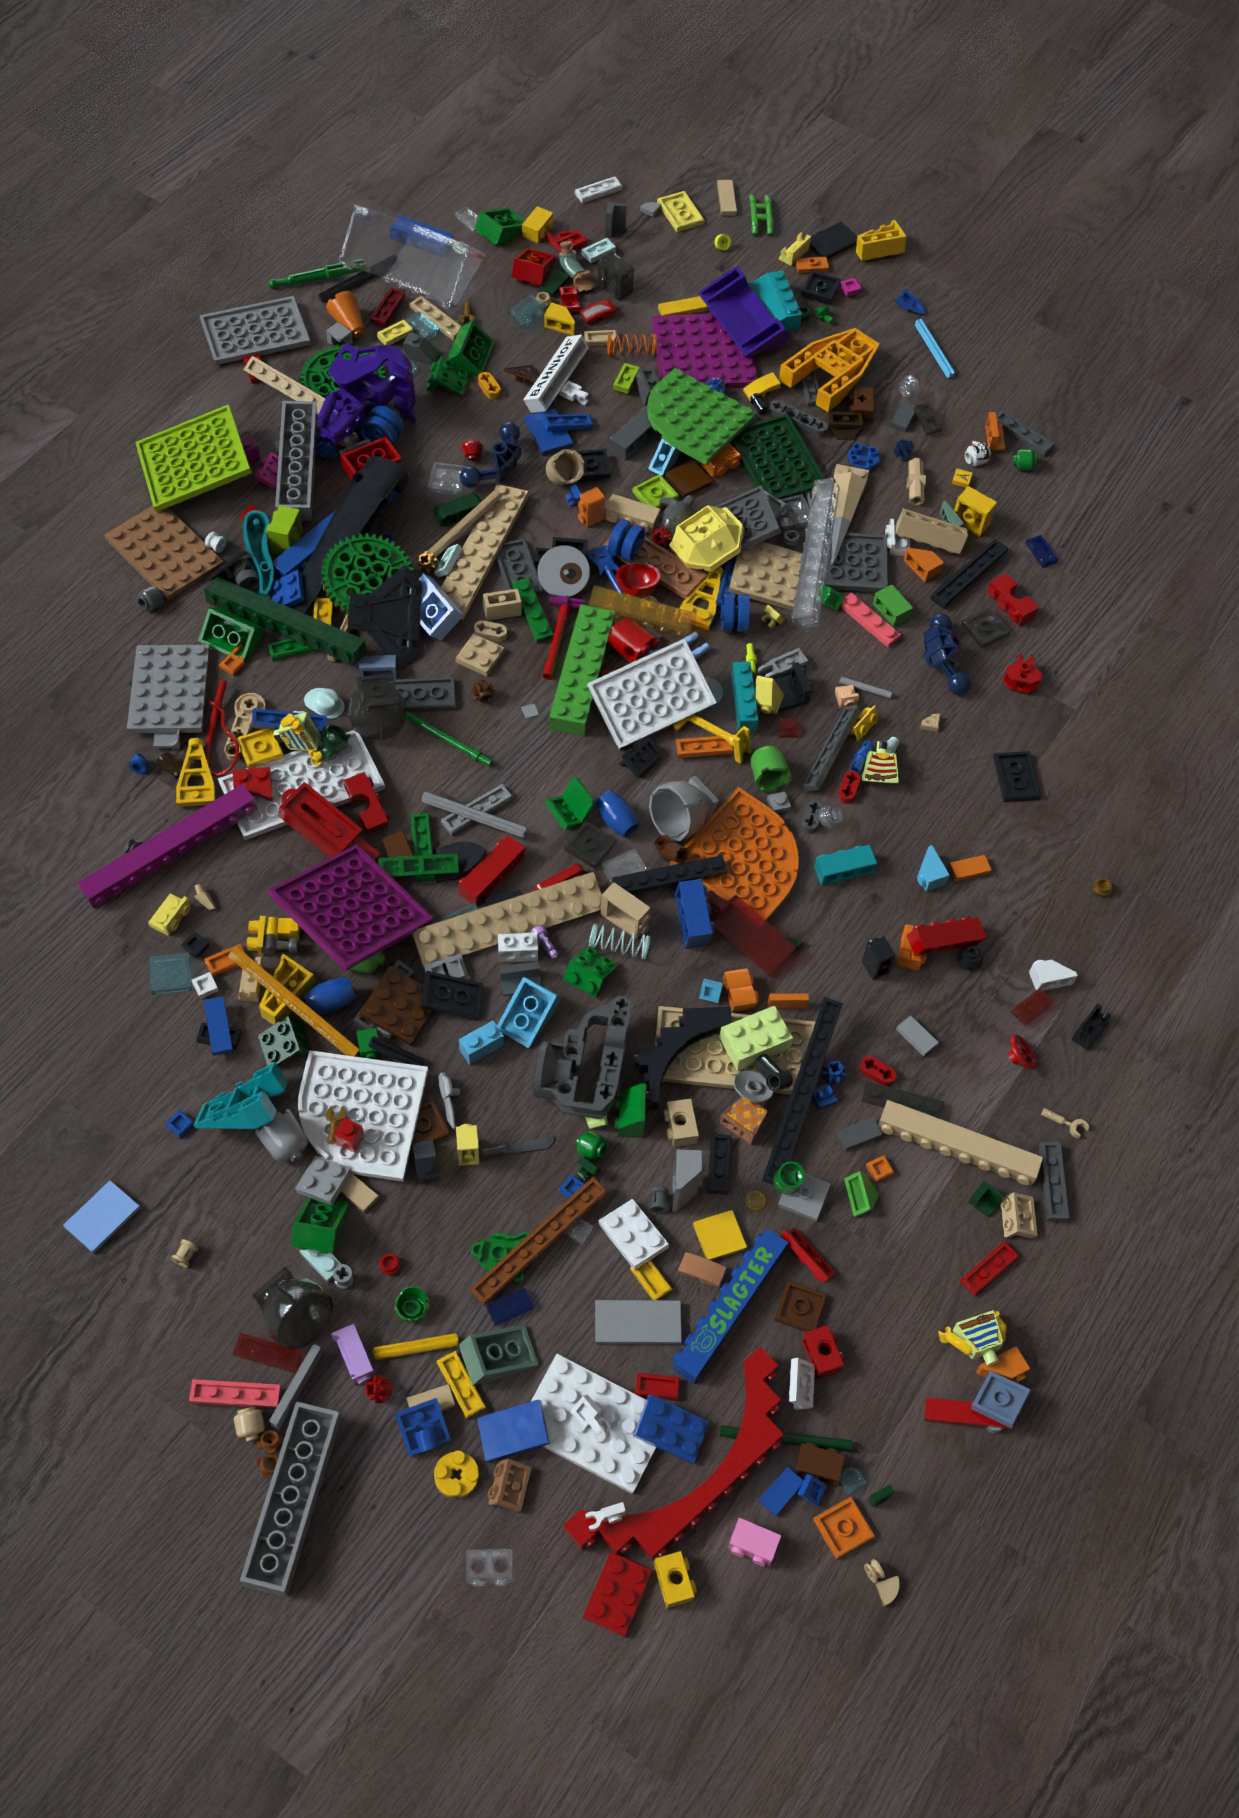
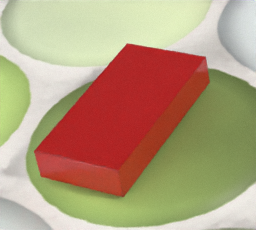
M637 1373L635 1394L646 1398L652 1394L660 1399L678 1401L680 1377Z

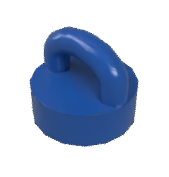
M136 753L131 759L129 766L135 773L143 774L147 772L149 762L142 754Z

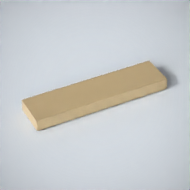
M422 296L410 303L412 310L451 340H455L459 328L462 327Z

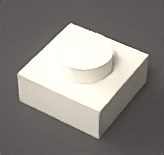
M210 972L192 979L193 986L200 999L218 992Z

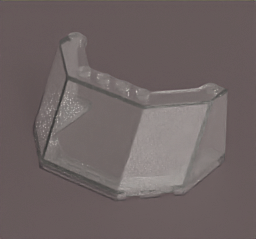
M355 204L338 262L343 263L344 268L352 270L354 267L384 277L386 282L392 284L393 281L397 282L398 287L404 289L409 287L413 293L419 295L424 293L426 298L436 299L441 303V307L450 310V307L457 308L483 262L486 253L415 223L404 220L402 223V219Z

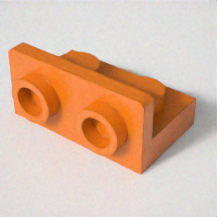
M989 412L985 425L988 447L990 450L1004 451L1005 441L1002 424H999L996 412Z

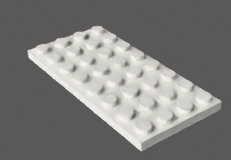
M355 729L347 732L346 735H351L347 741V747L332 760H326L322 756L324 762L319 766H316L311 761V756L308 752L297 750L285 754L282 759L255 767H270L273 801H267L265 797L259 795L253 796L258 809L237 822L244 840L288 825L278 816L279 807L282 805V794L290 788L296 790L304 781L335 807L351 802L343 786L344 780L362 772H365L367 777H371L374 783L372 788L375 793L384 790L385 784L358 730ZM322 742L319 743L317 749L320 752L322 747L324 746ZM233 773L218 778L219 785L224 794L234 789Z

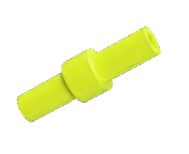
M749 643L746 645V662H751L752 676H755L757 674V657L754 654L753 644Z

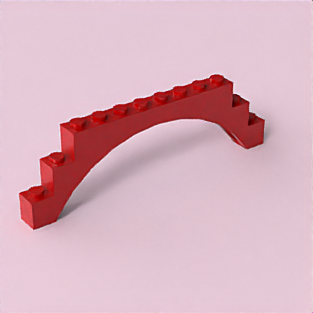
M761 1346L744 1361L746 1400L743 1421L737 1439L724 1462L706 1482L686 1497L663 1508L639 1514H625L619 1522L612 1524L609 1521L602 1522L595 1531H590L589 1526L594 1525L596 1519H586V1514L589 1511L579 1510L563 1525L564 1531L581 1550L585 1547L588 1549L597 1542V1536L599 1535L617 1555L620 1552L625 1554L633 1546L631 1542L634 1540L651 1561L655 1557L664 1556L668 1551L666 1547L670 1543L674 1542L676 1544L685 1535L683 1533L685 1529L689 1526L691 1528L695 1527L701 1521L700 1515L705 1511L711 1512L718 1503L716 1501L722 1495L724 1498L727 1497L734 1490L733 1485L738 1480L743 1482L750 1475L749 1470L754 1465L759 1467L766 1460L765 1455L770 1450L775 1452L782 1445L781 1440L784 1434L767 1417L768 1415L770 1418L773 1417L780 1410L778 1406L781 1399L765 1383H770L778 1375L776 1372L779 1365Z

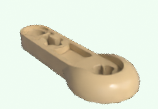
M246 693L236 700L234 707L236 718L230 734L234 737L239 736V734H242V736L250 734L253 708L265 709V701L260 695ZM253 704V707L247 708V705ZM228 737L225 745V754L229 760L233 761L235 754L231 755L228 752L236 747L234 741ZM239 748V758H238V759H240L241 756H242V753H241L240 748Z

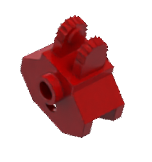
M1019 653L1017 662L1007 666L1003 683L1010 690L1027 694L1038 690L1042 673L1033 663L1034 656H1030L1028 662L1023 661V654Z

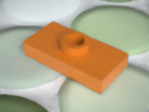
M826 257L798 258L795 261L798 274L811 273L812 270L817 272H828L829 270Z

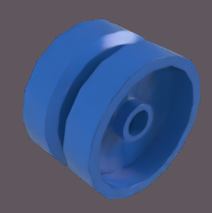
M376 406L371 410L360 428L364 439L368 443L386 436L390 443L394 445L404 429V423L400 416L390 408Z
M621 518L610 536L607 549L608 554L614 557L621 555L622 560L633 563L643 546L646 528L638 524L632 526L631 521Z
M723 594L721 605L722 632L731 633L734 629V622H736L738 633L748 632L749 594H739L736 605L733 594Z

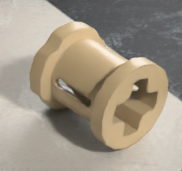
M182 1239L176 1255H172L171 1260L187 1268L190 1258L199 1248L192 1242Z

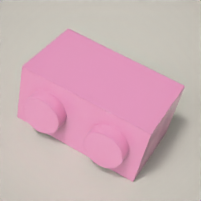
M739 1518L728 1549H731V1553L738 1557H744L745 1555L752 1558V1562L764 1567L765 1564L770 1566L781 1535Z

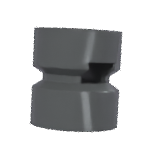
M247 558L240 559L232 565L231 569L238 586L249 591H254L259 587L260 579L252 560Z

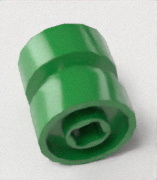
M796 1162L784 1163L774 1176L773 1182L777 1191L786 1195L796 1192L804 1182V1169Z

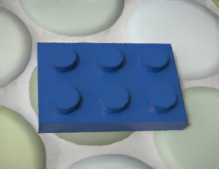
M650 1394L647 1397L633 1437L690 1464H694L709 1421Z

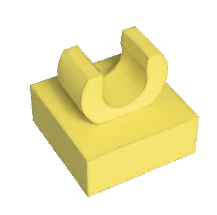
M767 605L764 608L767 614L761 620L765 623L768 619H771V622L768 624L770 628H773L776 622L780 625L784 622L785 619L771 606Z

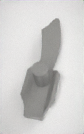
M441 1072L438 1079L441 1096L445 1102L447 1121L455 1129L454 1112L450 1096H459L460 1089L452 1088L450 1078L445 1072Z

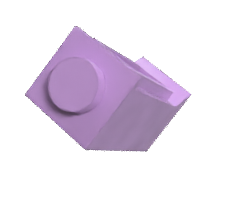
M352 1324L331 1333L333 1341H336L354 1386L368 1383V1380L374 1377V1372L355 1325Z

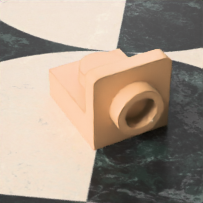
M853 685L835 688L839 708L856 706L858 704L859 694L855 693Z

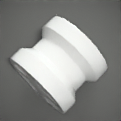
M212 531L205 539V546L210 549L213 548L216 553H220L224 550L227 540L225 537L218 536L216 532Z

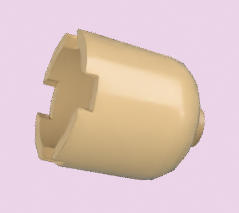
M561 450L548 460L546 464L547 477L551 482L560 486L574 483L584 473V460L575 450Z

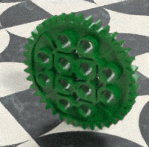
M336 345L335 349L329 346V350L323 348V352L317 351L318 355L312 354L313 359L308 358V362L304 363L305 367H302L299 377L300 384L324 398L332 391L339 392V384L328 374V370L343 345L341 348ZM345 353L342 355V358L348 360L352 355ZM362 353L359 356L369 355V353ZM381 366L374 373L386 380L384 366Z
M359 533L358 538L352 535V540L345 537V542L339 540V545L334 544V549L330 548L329 554H326L325 559H323V566L321 567V583L324 584L323 590L326 591V596H330V602L335 601V607L341 605L340 611L347 609L346 614L348 615V595L350 593L371 594L383 584L386 576L389 579L405 564L414 572L412 562H409V556H405V550L400 551V545L395 547L394 541L389 544V538L383 541L381 535L378 539H376L375 534L370 538L368 533H366L365 537ZM405 588L404 594H409V588Z

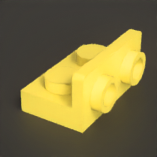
M170 893L148 922L149 926L169 936L172 931L178 928L183 916L189 913L191 907L189 899L185 896L181 899Z

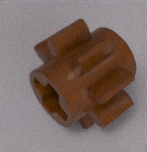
M485 680L476 682L472 688L474 700L479 699L481 703L490 701L492 695H494L492 683L487 684Z

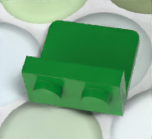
M444 356L437 362H433L430 367L431 374L426 380L428 383L426 390L432 393L440 384L458 396H462L465 392L469 372Z
M576 776L572 777L562 796L548 798L545 805L565 831L582 827L595 805V799Z
M585 947L569 961L563 980L596 998L600 994L605 979L617 969L618 964L611 958L599 954L595 949Z

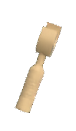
M1046 1108L1041 1113L1042 1116L1061 1125L1066 1124L1070 1126V1133L1075 1138L1080 1139L1081 1137L1076 1131L1077 1127L1082 1126L1086 1131L1089 1130L1088 1123L1082 1119H1076L1071 1123L1065 1117Z

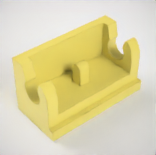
M802 232L798 234L797 241L787 250L786 247L781 250L779 260L792 266L796 259L801 258L809 250L811 236L807 235L805 240H803Z

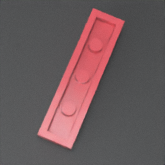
M852 592L844 597L839 607L887 648L900 639L901 634Z
M192 1379L189 1402L190 1404L255 1406L256 1408L276 1409L279 1405L281 1385Z

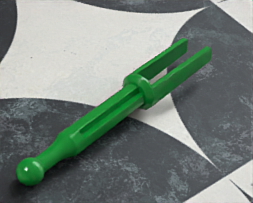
M364 259L329 266L326 264L321 269L288 275L279 280L271 279L268 285L270 288L275 289L280 285H295L323 278L330 280V278L364 271L367 268Z

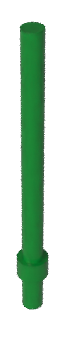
M402 710L400 716L468 754L474 761H480L488 767H491L493 764V760L482 755L481 751L468 747L408 711Z

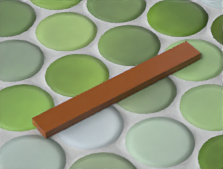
M592 1177L477 1281L469 1291L485 1306L599 1202L608 1191Z

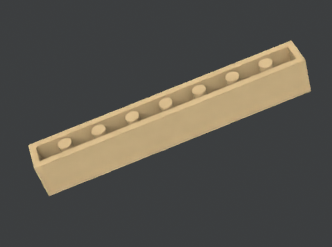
M887 1100L878 1124L880 1130L885 1134L899 1136L902 1140L915 1142L925 1149H933L939 1151L944 1156L958 1158L963 1163L977 1165L982 1170L993 1171L1003 1178L1017 1180L1022 1185H1033L1043 1159L1039 1155Z

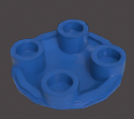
M855 443L847 454L849 462L860 469H873L880 462L879 450L876 447Z

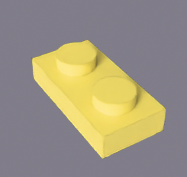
M402 320L377 332V337L384 345H392L406 338L409 332L413 333V328L405 320Z

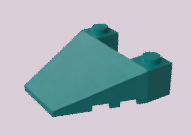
M275 1062L252 1074L253 1078L245 1084L240 1081L236 1084L237 1088L227 1094L224 1091L202 1105L194 1123L195 1128L256 1129L260 1126H268L273 1122L277 1111L269 1098L273 1096L278 1097L285 1092L288 1083L287 1079Z

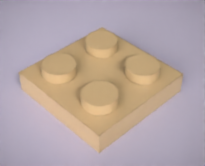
M473 633L457 655L456 663L487 676L504 653V647Z

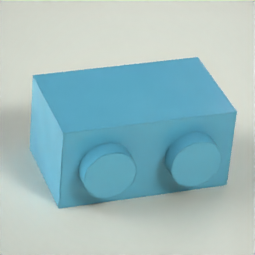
M494 1021L459 1039V1050L469 1065L504 1046V1036Z

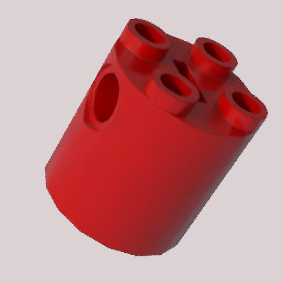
M629 617L612 626L608 645L631 663L648 656L649 651L655 650L660 644V640Z

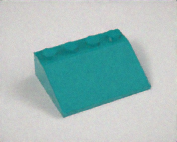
M783 271L767 273L748 283L774 319L778 318L786 331L800 329L802 313Z

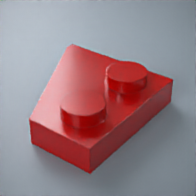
M579 230L570 232L559 231V235H550V232L545 233V238L558 253H561L563 247H561L560 243L564 241H571L572 245L570 247L573 250L587 245L586 237Z

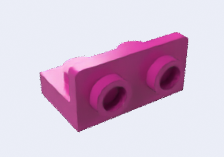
M270 452L268 457H263L260 463L262 468H258L253 476L256 478L253 483L254 485H257L260 481L273 490L276 488L279 456Z

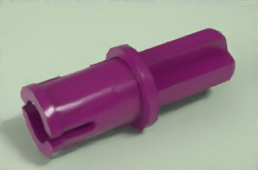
M551 594L549 605L561 606L566 604L571 608L580 609V605H584L585 601L570 598L568 595Z

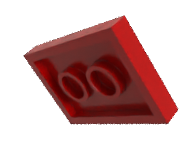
M610 1552L584 1612L583 1619L625 1638L652 1570Z

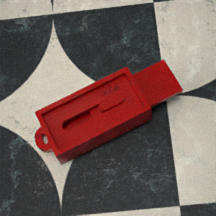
M305 781L296 790L290 788L282 794V805L279 807L278 816L328 858L356 844L374 861L380 856L376 849L361 838L362 829Z

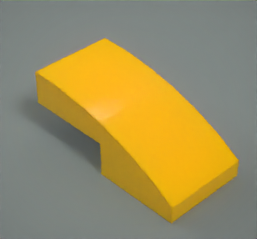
M770 373L753 381L743 391L749 400L755 393L761 394L762 398H764L766 392L780 388L781 383L774 373Z

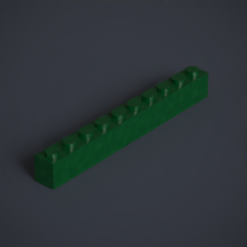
M216 577L204 588L207 603L342 660L345 663L355 666L366 654V642L364 639L219 577Z

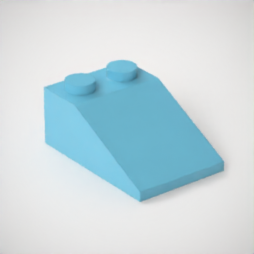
M523 977L497 1027L501 1033L530 1048L554 1014L562 996L530 978Z

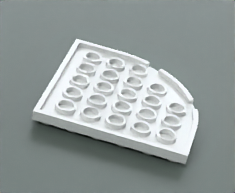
M309 1050L299 1090L298 1111L303 1131L311 1146L322 1158L351 1167L352 1174L404 1182L428 1075V1067ZM330 1106H333L334 1109L333 1116H339L340 1109L343 1107L347 1119L362 1125L365 1136L355 1153L337 1144L328 1143L331 1122L326 1120L325 1114Z

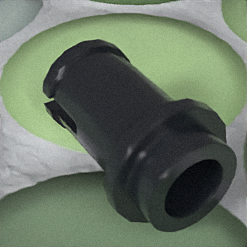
M755 393L750 397V403L756 407L760 415L768 411V407L763 402L761 394Z

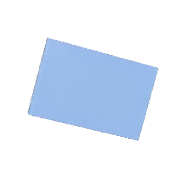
M109 1181L63 1226L94 1254L140 1207L113 1182Z

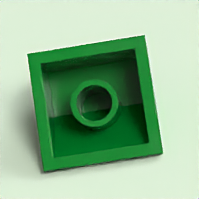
M639 1084L620 1091V1098H616L615 1110L619 1111V1117H615V1129H619L618 1137L643 1138L646 1084Z

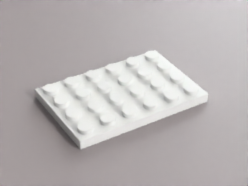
M685 638L587 683V687L618 749H622L638 741L640 738L643 739L717 703Z
M556 1354L531 1400L539 1399L542 1402L550 1444L542 1447L633 1494L656 1447L633 1437L646 1400ZM587 1394L602 1410L598 1416L606 1419L611 1425L606 1432L603 1431L600 1435L595 1433L591 1425L584 1427L571 1412L579 1400Z

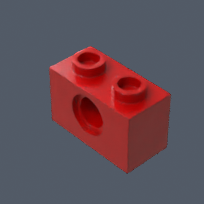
M828 1325L805 1332L801 1340L810 1363L815 1365L816 1378L820 1379L841 1372L845 1359L843 1353L838 1351L835 1333L830 1331ZM826 1348L830 1354L823 1355L819 1349Z

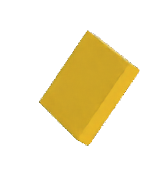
M262 729L236 738L248 769L284 758L281 747L274 738L273 730Z
M733 1210L693 1222L706 1259L713 1261L747 1249Z

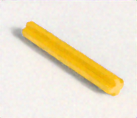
M455 1333L378 1346L373 1348V1356L375 1360L456 1347L459 1345L458 1335Z

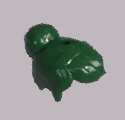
M329 724L324 726L320 733L321 741L324 745L321 749L322 756L326 760L336 758L338 753L347 747V741L351 735H346L336 725Z

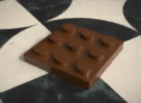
M389 965L360 1011L359 1016L410 1046L431 1011L420 1009L423 985Z

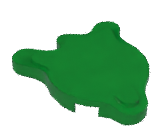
M522 1232L514 1236L504 1233L491 1234V1237L479 1243H474L471 1246V1255L488 1272L529 1235V1232ZM523 1271L513 1279L515 1283L523 1282Z

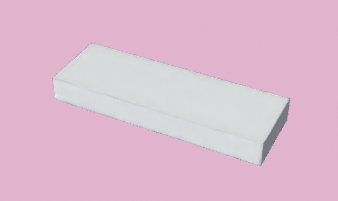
M612 177L576 189L575 195L581 203H585L621 191L622 184L616 177Z

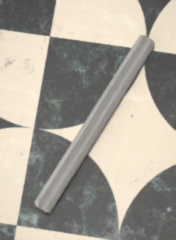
M424 792L422 795V802L520 837L526 835L527 828L525 826L429 792Z

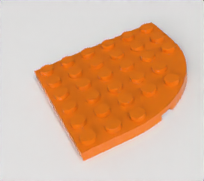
M740 787L732 793L684 846L689 851L685 862L723 855L727 875L703 879L702 884L706 885L707 891L760 929L789 896L794 886L799 857L792 832L788 830L785 822L776 812ZM673 860L670 861V865H675V864H680V863H681V862L677 863V862H675V861H673Z

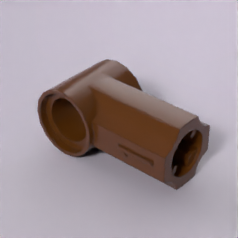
M662 835L655 840L654 845L663 860L671 859L677 863H684L687 860L688 849L671 841L668 835Z

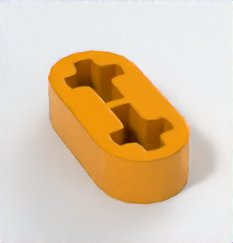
M488 372L480 373L478 375V385L489 399L499 398L500 386L494 377Z

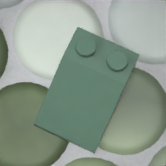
M525 1325L471 1334L459 1345L472 1386L493 1382L539 1365Z

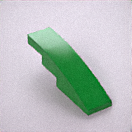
M458 853L378 858L379 866L390 877L459 873Z

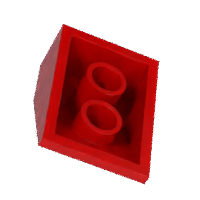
M526 248L514 258L511 277L516 278V281L519 282L528 281L534 286H540L545 282L556 259V255Z

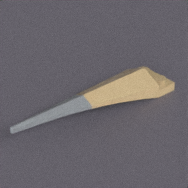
M836 464L833 477L832 566L835 563L850 522L866 487L869 470Z

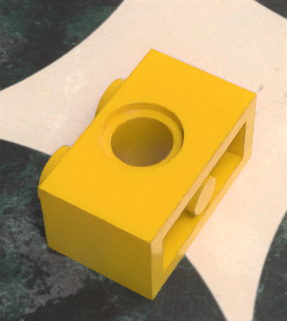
M680 1551L655 1558L654 1567L666 1609L692 1602L697 1590L694 1580H689L687 1571H690L687 1557H683ZM673 1574L679 1575L682 1578V1583L678 1585L673 1584L670 1581V1576Z

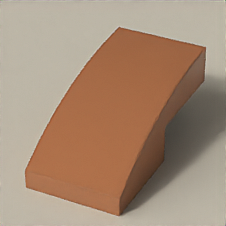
M685 1252L678 1272L680 1275L699 1279L702 1284L720 1288L728 1269L706 1258Z

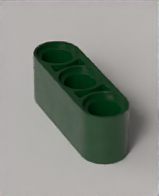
M472 492L437 505L433 509V513L441 526H449L460 522L482 500L477 493Z

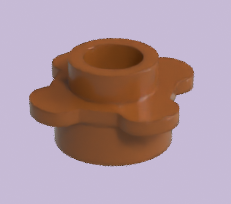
M266 1431L261 1435L260 1440L257 1441V1448L266 1450L268 1454H274L276 1448L283 1444V1437L278 1436L275 1431Z
M275 1453L267 1454V1456L259 1457L256 1460V1465L261 1470V1476L265 1479L274 1473L278 1461Z

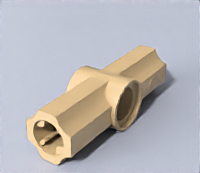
M914 458L908 463L907 489H909V503L913 506H919L924 503L926 475H924L923 461L920 458Z

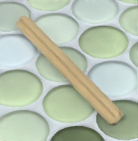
M496 489L427 552L438 556L502 498L501 492Z

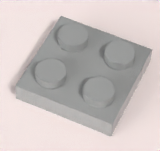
M316 1155L295 1190L298 1194L333 1205L352 1174L351 1167Z

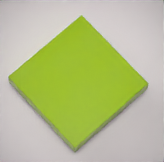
M660 474L632 488V492L642 503L660 509L666 506L659 504V500L662 498L671 497L679 500V494Z

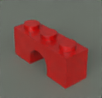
M1005 573L990 581L987 593L1010 616L1011 620L1020 627L1036 618L1039 607L1029 596L1023 599L1014 598L1013 595L1017 583Z
M362 772L345 779L343 786L350 801L353 802L361 799L369 805L367 810L359 813V820L366 835L387 827L389 815L386 809L383 810L380 805L382 801L379 794L375 793L372 788L374 783L371 777H367L366 773Z

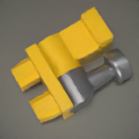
M260 916V920L249 921V934H258V938H247V950L257 951L258 956H264V954L271 956L277 950H289L290 953H298L300 926L292 918H266V916Z

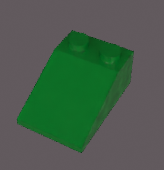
M509 207L481 211L474 229L481 236L488 238L492 244L498 246L506 244L522 232V224L525 222V219Z
M307 1197L293 1223L291 1246L301 1250H316L324 1254L333 1253L339 1241L349 1202L335 1200L333 1205H329Z

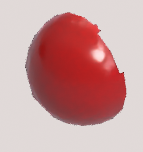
M648 563L625 564L616 571V582L621 591L627 596L643 598L651 595L658 587L661 574L656 567Z

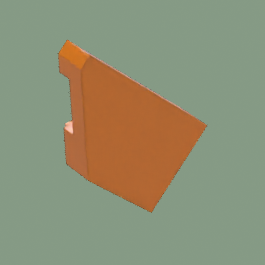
M238 645L219 664V668L234 676L245 665L242 656L238 658L234 655L240 649H243V645Z

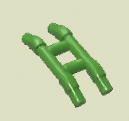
M751 194L749 202L751 207L752 235H758V221H767V235L772 236L774 224L771 197L765 195V204H756V197ZM757 210H766V214H757Z

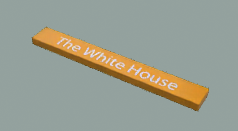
M235 946L228 955L230 959L346 1056H355L359 1048L241 949Z

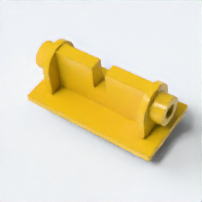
M875 705L872 708L868 707L862 710L848 734L850 736L856 735L858 742L879 719Z

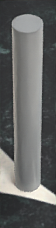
M842 676L839 681L840 684L853 685L856 689L889 699L892 695L891 691Z

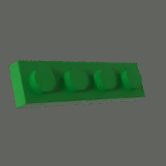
M529 578L512 582V588H518L521 609L536 643L553 638V633Z

